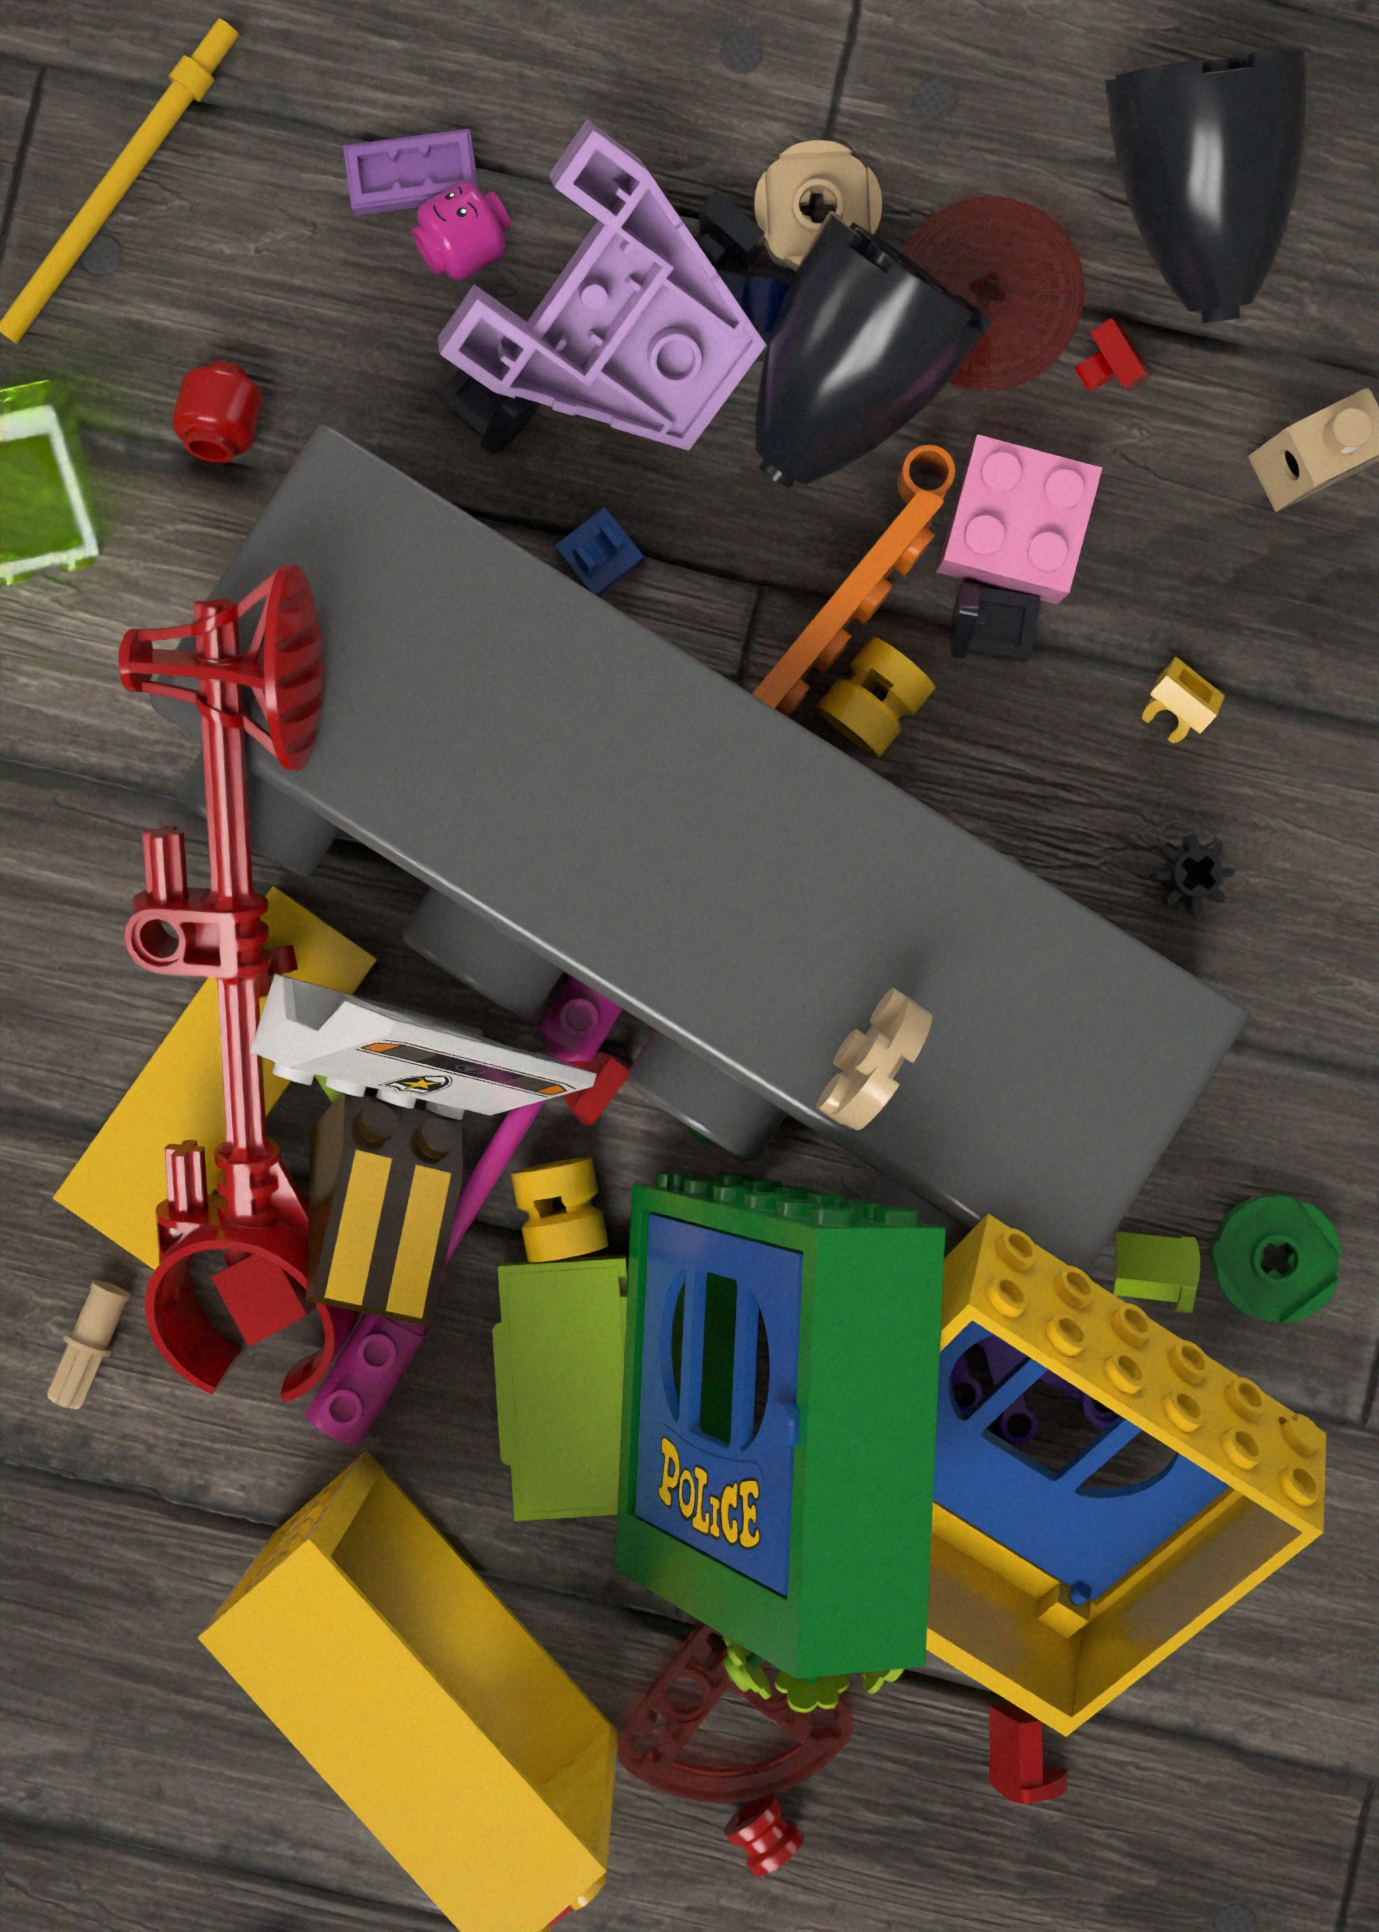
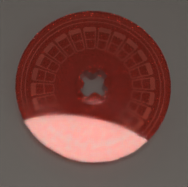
M979 197L964 200L941 210L928 219L912 236L903 251L904 255L929 271V274L946 285L951 290L950 293L956 297L960 294L976 307L978 306V296L971 292L974 286L984 288L989 279L999 282L998 294L1005 297L1003 303L992 301L987 310L980 309L993 321V324L963 366L947 384L965 390L984 392L1013 388L1036 378L1058 360L1070 344L1077 330L1084 303L1082 266L1077 251L1064 230L1051 217L1036 207L1005 197Z

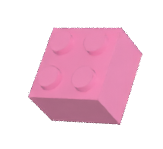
M977 434L966 456L936 573L976 582L1004 591L1041 596V601L1058 605L1070 593L1102 467Z

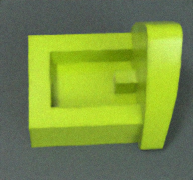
M1117 1231L1114 1247L1113 1295L1172 1302V1312L1192 1314L1200 1277V1253L1196 1238L1187 1236L1173 1238Z

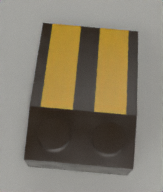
M342 1093L311 1127L306 1301L427 1327L434 1321L463 1178L461 1120L415 1108L398 1106L365 1095L364 1097H358Z

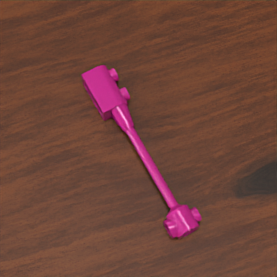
M568 975L537 1027L547 1048L544 1054L567 1063L592 1061L623 1009ZM545 1100L509 1110L459 1193L445 1266ZM444 1270V1272H443L442 1281H443L444 1275H445V1273H446L445 1270ZM365 1313L305 1412L306 1418L328 1436L350 1446H360L431 1329L427 1326Z

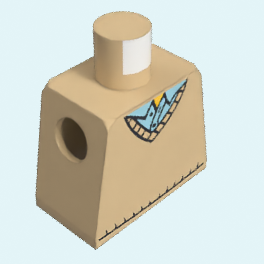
M1365 388L1292 424L1248 456L1275 512L1379 462V406L1369 388ZM1286 451H1289L1296 459L1299 467V477L1295 476L1288 467L1285 457Z

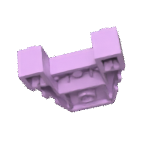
M587 119L550 172L549 177L556 189L597 218L598 221L527 322L474 284L438 336L439 353L495 393L512 398L516 396L551 406L552 410L572 416L575 414L608 423L615 429L690 450L765 348L766 343L642 161Z

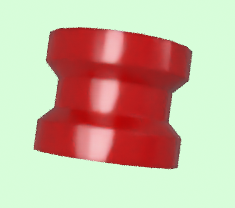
M772 1792L762 1794L747 1803L734 1814L724 1828V1835L732 1845L741 1846L747 1854L746 1865L756 1877L767 1875L786 1863L802 1846L805 1839L803 1832L797 1824L788 1823L781 1814L782 1803L775 1793Z

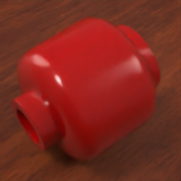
M214 361L209 366L194 368L182 378L173 413L172 428L179 439L183 441V447L193 456L209 462H229L233 459V456L241 455L251 449L262 410L263 395L257 385L247 378L246 372L236 364L226 361Z

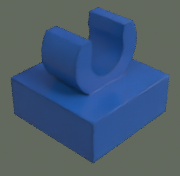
M606 507L555 545L556 551L584 587L598 597L644 562V556Z

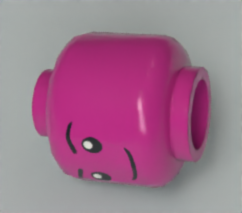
M460 182L424 202L419 207L416 214L418 226L412 228L411 233L420 254L434 275L438 276L444 272L451 279L461 281L498 261L504 255L506 241L503 231L511 227V222L502 202L493 191L483 195L471 183Z

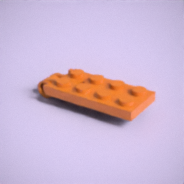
M922 445L908 454L897 479L899 495L908 505L752 695L789 718L810 689V686L804 682L808 674L815 667L824 675L847 647V643L852 636L845 629L854 618L865 625L886 600L887 594L894 586L886 579L895 569L905 576L927 550L928 544L935 536L928 529L932 524L931 520L943 505V498L955 476L953 459L946 450L936 445ZM917 465L931 466L939 473L942 485L935 490H923L913 483L909 470Z

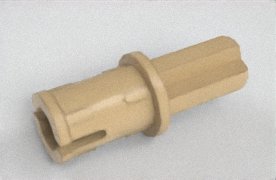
M93 1280L90 1286V1293L73 1331H66L63 1336V1340L67 1345L47 1390L48 1399L61 1407L79 1409L84 1405L103 1357H110L112 1355L113 1348L109 1343L124 1306L129 1301L131 1295L118 1286L104 1281Z

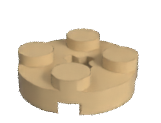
M825 140L801 142L790 146L779 155V159L770 165L767 172L763 173L755 192L754 222L765 232L764 245L768 250L770 258L777 265L789 267L796 271L802 257L822 223H813L810 216L802 215L799 206L808 205L810 196L814 193L822 194L824 204L834 205L835 213L843 218L842 221L848 227L854 222L876 235L882 213L880 186L869 166L866 169L860 160L851 156L852 151L839 143Z
M894 987L891 988L875 1008L870 1019V1023L873 1025L867 1033L864 1034L858 1029H854L840 1046L834 1057L833 1064L840 1068L842 1072L837 1073L825 1087L816 1108L839 1124H844L850 1129L853 1128L857 1131L865 1127L882 1110L900 1084L893 1080V1078L900 1069L904 1059L911 1063H914L928 1036L932 1024V1014Z

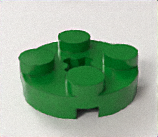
M1270 1193L1249 1198L1239 1203L1226 1214L1218 1225L1216 1234L1210 1239L1208 1256L1211 1260L1215 1283L1228 1302L1248 1316L1260 1320L1280 1321L1283 1323L1305 1319L1320 1310L1329 1301L1339 1281L1336 1275L1339 1269V1256L1342 1257L1341 1242L1334 1226L1319 1209L1309 1203L1280 1193ZM1270 1243L1276 1247L1283 1246L1286 1243L1291 1250L1284 1258L1289 1268L1281 1274L1273 1268L1267 1269L1264 1272L1261 1267V1262L1265 1258L1263 1249Z

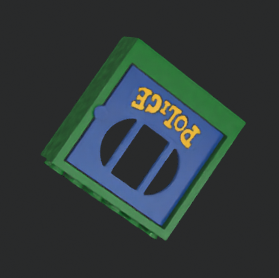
M657 1172L656 1183H632L615 1570L796 1679L925 1667L945 1228L917 1222L918 1210L881 1207V1202L847 1199L846 1194L814 1192L813 1187L782 1185L783 1181L753 1178L752 1174L716 1172L714 1173V1179L695 1178V1174ZM760 1307L768 1339L770 1379L765 1414L760 1429L753 1441L758 1313Z

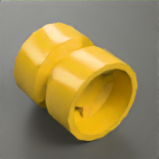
M872 636L849 665L852 677L849 680L837 679L815 708L830 725L849 741L869 755L879 759L901 732L898 719L901 716L913 717L936 687L930 678L901 652L883 640ZM877 686L887 694L883 702L870 693Z
M592 1157L560 1160L531 1166L511 1173L517 1208L529 1214V1219L521 1227L528 1262L559 1260L591 1253L609 1246L603 1212L601 1209L591 1205V1199L598 1193ZM561 1196L562 1203L566 1208L554 1211V1197Z

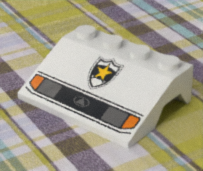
M279 974L274 975L250 1050L255 1054L274 1061L275 1065L272 1073L279 1077L311 1085L315 1074L327 1077L325 1086L358 1097H364L366 1087L378 1089L376 1098L411 1109L414 1108L417 1098L427 1100L425 1109L458 1120H462L465 1110L491 1116L593 1087L597 1075L594 1072L552 1056L514 1048L483 1037V1031L472 1026Z

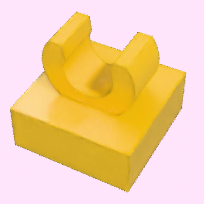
M1175 657L1159 675L1150 693L1153 697L1149 700L1142 719L1149 723L1159 711L1169 710L1173 712L1178 718V724L1172 729L1168 740L1174 744L1185 738L1190 727L1201 734L1217 716L1225 695Z

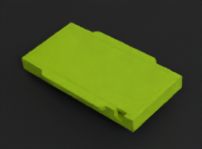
M612 1255L564 1258L545 1262L517 1261L499 1263L498 1282L501 1321L494 1325L492 1337L500 1457L504 1464L511 1466L514 1521L617 1515L628 1288L627 1256Z

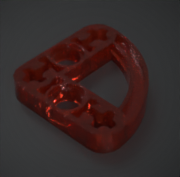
M700 1621L623 1721L618 1733L617 1754L621 1764L628 1772L648 1785L668 1794L698 1802L719 1804L741 1803L781 1793L802 1783L821 1770L848 1742L852 1734L853 1720L847 1700L841 1693H838V1704L833 1708L835 1709V1723L838 1727L833 1731L825 1726L819 1729L817 1733L812 1731L813 1722L809 1712L802 1713L794 1710L793 1715L786 1713L791 1709L787 1702V1693L765 1700L759 1692L755 1693L751 1688L744 1692L735 1682L730 1681L728 1672L723 1664V1658L728 1655L727 1650L721 1651L711 1663L712 1673L719 1676L717 1680L713 1681L701 1665L712 1651V1640L708 1635L712 1632L720 1636L723 1634ZM694 1655L701 1665L688 1659ZM765 1661L760 1665L761 1669H763L765 1667L771 1666L772 1664L768 1661ZM688 1677L697 1681L703 1691L700 1702L689 1709H679L673 1706L667 1698L666 1690L675 1679ZM728 1688L799 1741L798 1744L775 1757L739 1767H707L675 1759L676 1755ZM818 1705L815 1708L817 1712L822 1714L828 1710L823 1709ZM652 1706H656L661 1715L667 1720L657 1736L659 1752L655 1754L647 1749L639 1756L634 1753L635 1739L632 1735L636 1733L639 1736L645 1737L657 1724V1713L650 1709ZM669 1722L680 1726V1728L675 1731Z

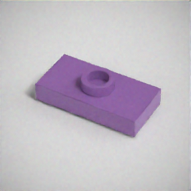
M470 129L343 146L351 208L354 216L417 208L424 202L460 182H469L479 189Z

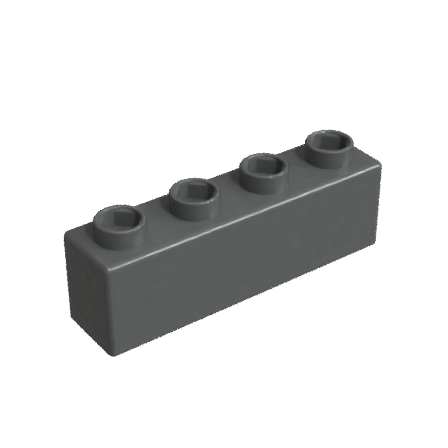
M319 424L206 600L230 599V602L239 603L282 565H298L303 569L310 583L318 614L317 622L322 635L323 653L320 657L324 667V688L318 694L322 699V709L319 725L315 729L317 736L314 748L306 767L301 771L285 770L280 765L277 757L244 729L251 848L290 871L306 877L315 871L339 831H344L430 886V889L403 929L402 938L417 953L459 981L521 1017L532 1019L537 1015L563 972H566L654 1028L655 1030L627 1072V1082L648 1100L723 1148L748 1161L758 1160L787 1114H789L878 1171L861 1200L881 1202V1207L918 1210L917 1222L944 1227V1258L989 1213L1010 1228L1024 1232L1036 1245L1068 1266L1077 1267L1087 1274L1249 1020V1012L1232 999L329 425ZM267 596L238 618L240 651L242 652L249 651ZM196 636L183 637L175 650L197 651ZM264 642L261 651H264ZM159 675L155 680L156 682L199 691V679L196 677ZM242 685L243 706L247 710V714L270 733L269 725L252 687ZM150 693V702L157 713L202 741L201 713L196 708V704ZM202 748L178 786L177 797L189 808L207 819ZM894 987L917 1002L919 1006L929 1011L933 1016L932 1024L925 1043L914 1063L904 1059L900 1069L893 1078V1080L900 1084L895 1093L865 1127L856 1131L844 1124H839L819 1111L816 1105L831 1079L837 1073L842 1072L840 1068L833 1064L834 1057L840 1046L854 1029H858L864 1034L867 1033L873 1025L870 1023V1019L883 996Z

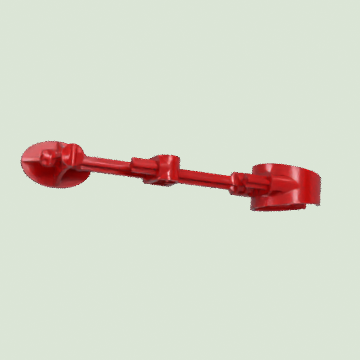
M291 564L282 565L239 603L230 602V599L195 602V623L167 628L128 629L118 649L119 675L124 688L128 692H145L196 704V708L201 713L211 889L188 887L184 831L177 830V826L164 825L160 829L147 828L143 830L146 890L136 894L132 899L134 915L125 926L124 940L127 951L133 960L146 970L162 974L214 977L217 980L226 1142L221 1143L215 1148L214 1162L222 1170L215 1178L216 1189L221 1195H210L207 1193L205 1147L198 1146V1141L184 1140L181 1145L168 1144L165 1147L168 1198L160 1202L155 1209L159 1265L148 1283L144 1304L147 1326L162 1356L182 1377L213 1395L239 1359L242 1350L233 1346L218 1334L202 1313L192 1285V1254L210 1249H232L248 1252L275 1263L292 1275L307 1291L309 1198L301 1195L281 1158V1147L279 1144L267 1138L262 1056L250 1051L260 1021L258 977L270 969L271 955L262 948V944L267 942L270 937V930L268 925L260 920V916L268 910V899L264 895L256 893L253 889L244 729L277 757L280 765L285 770H303L314 748L317 736L315 729L319 725L322 709V699L318 694L324 688V667L320 657L323 653V643L317 622L318 614L314 596L303 569L298 565ZM267 596L249 651L242 652L240 651L238 618ZM196 636L197 651L153 649L152 641ZM264 642V651H261ZM152 674L196 677L199 679V691L151 681ZM242 685L252 687L269 725L270 733L247 714V710L243 706ZM161 920L168 922L174 927L179 939L173 938L165 931ZM315 1303L323 1322L325 1345L321 1350L304 1357L291 1367L284 1379L281 1393L279 1394L283 1403L305 1394L322 1379L352 1333L361 1312Z

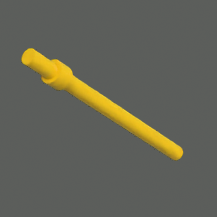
M218 18L191 57L182 56L168 76L172 81L171 85L1 319L0 333L15 344L20 341L192 100L200 102L215 82L211 74L239 37L238 32L227 22Z

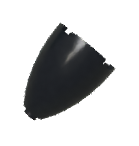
M1301 49L1254 52L1247 54L1246 59H1243V57H1228L1202 61V59L1123 73L1115 75L1116 79L1105 80L1111 137L1120 178L1133 218L1147 250L1164 280L1187 311L1201 310L1202 323L1241 318L1240 305L1252 304L1272 267L1284 236L1296 193L1303 153L1306 116L1305 50Z
M829 211L802 257L783 298L770 335L760 376L755 413V451L763 458L759 468L768 477L787 488H791L795 481L808 485L845 468L874 450L903 428L935 398L959 371L993 324V321L983 311L960 294L957 297L954 296L946 285L929 274V271L858 224L852 222L850 227H848L842 221L843 218L833 211Z

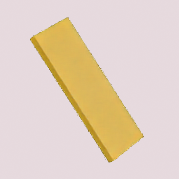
M272 886L265 896L268 899V910L260 916V920L265 922L270 930L268 941L262 944L263 949L267 950L293 944L298 970L281 975L355 995L380 959L281 889ZM274 976L269 977L271 984H272V981H273ZM214 977L207 978L53 1197L54 1200L154 1270L159 1265L155 1209L160 1202L168 1198L165 1147L168 1144L181 1145L184 1140L198 1141V1146L205 1147L207 1193L210 1195H214L217 1191L215 1178L222 1171L214 1162L215 1148L221 1143L226 1142L217 980ZM264 997V998H260V999H259L260 1018H261V1015H262V1012H263V1009H264V1006H265L267 997ZM262 1057L265 1115L267 1120L293 1081L274 1075L272 1071L275 1062Z

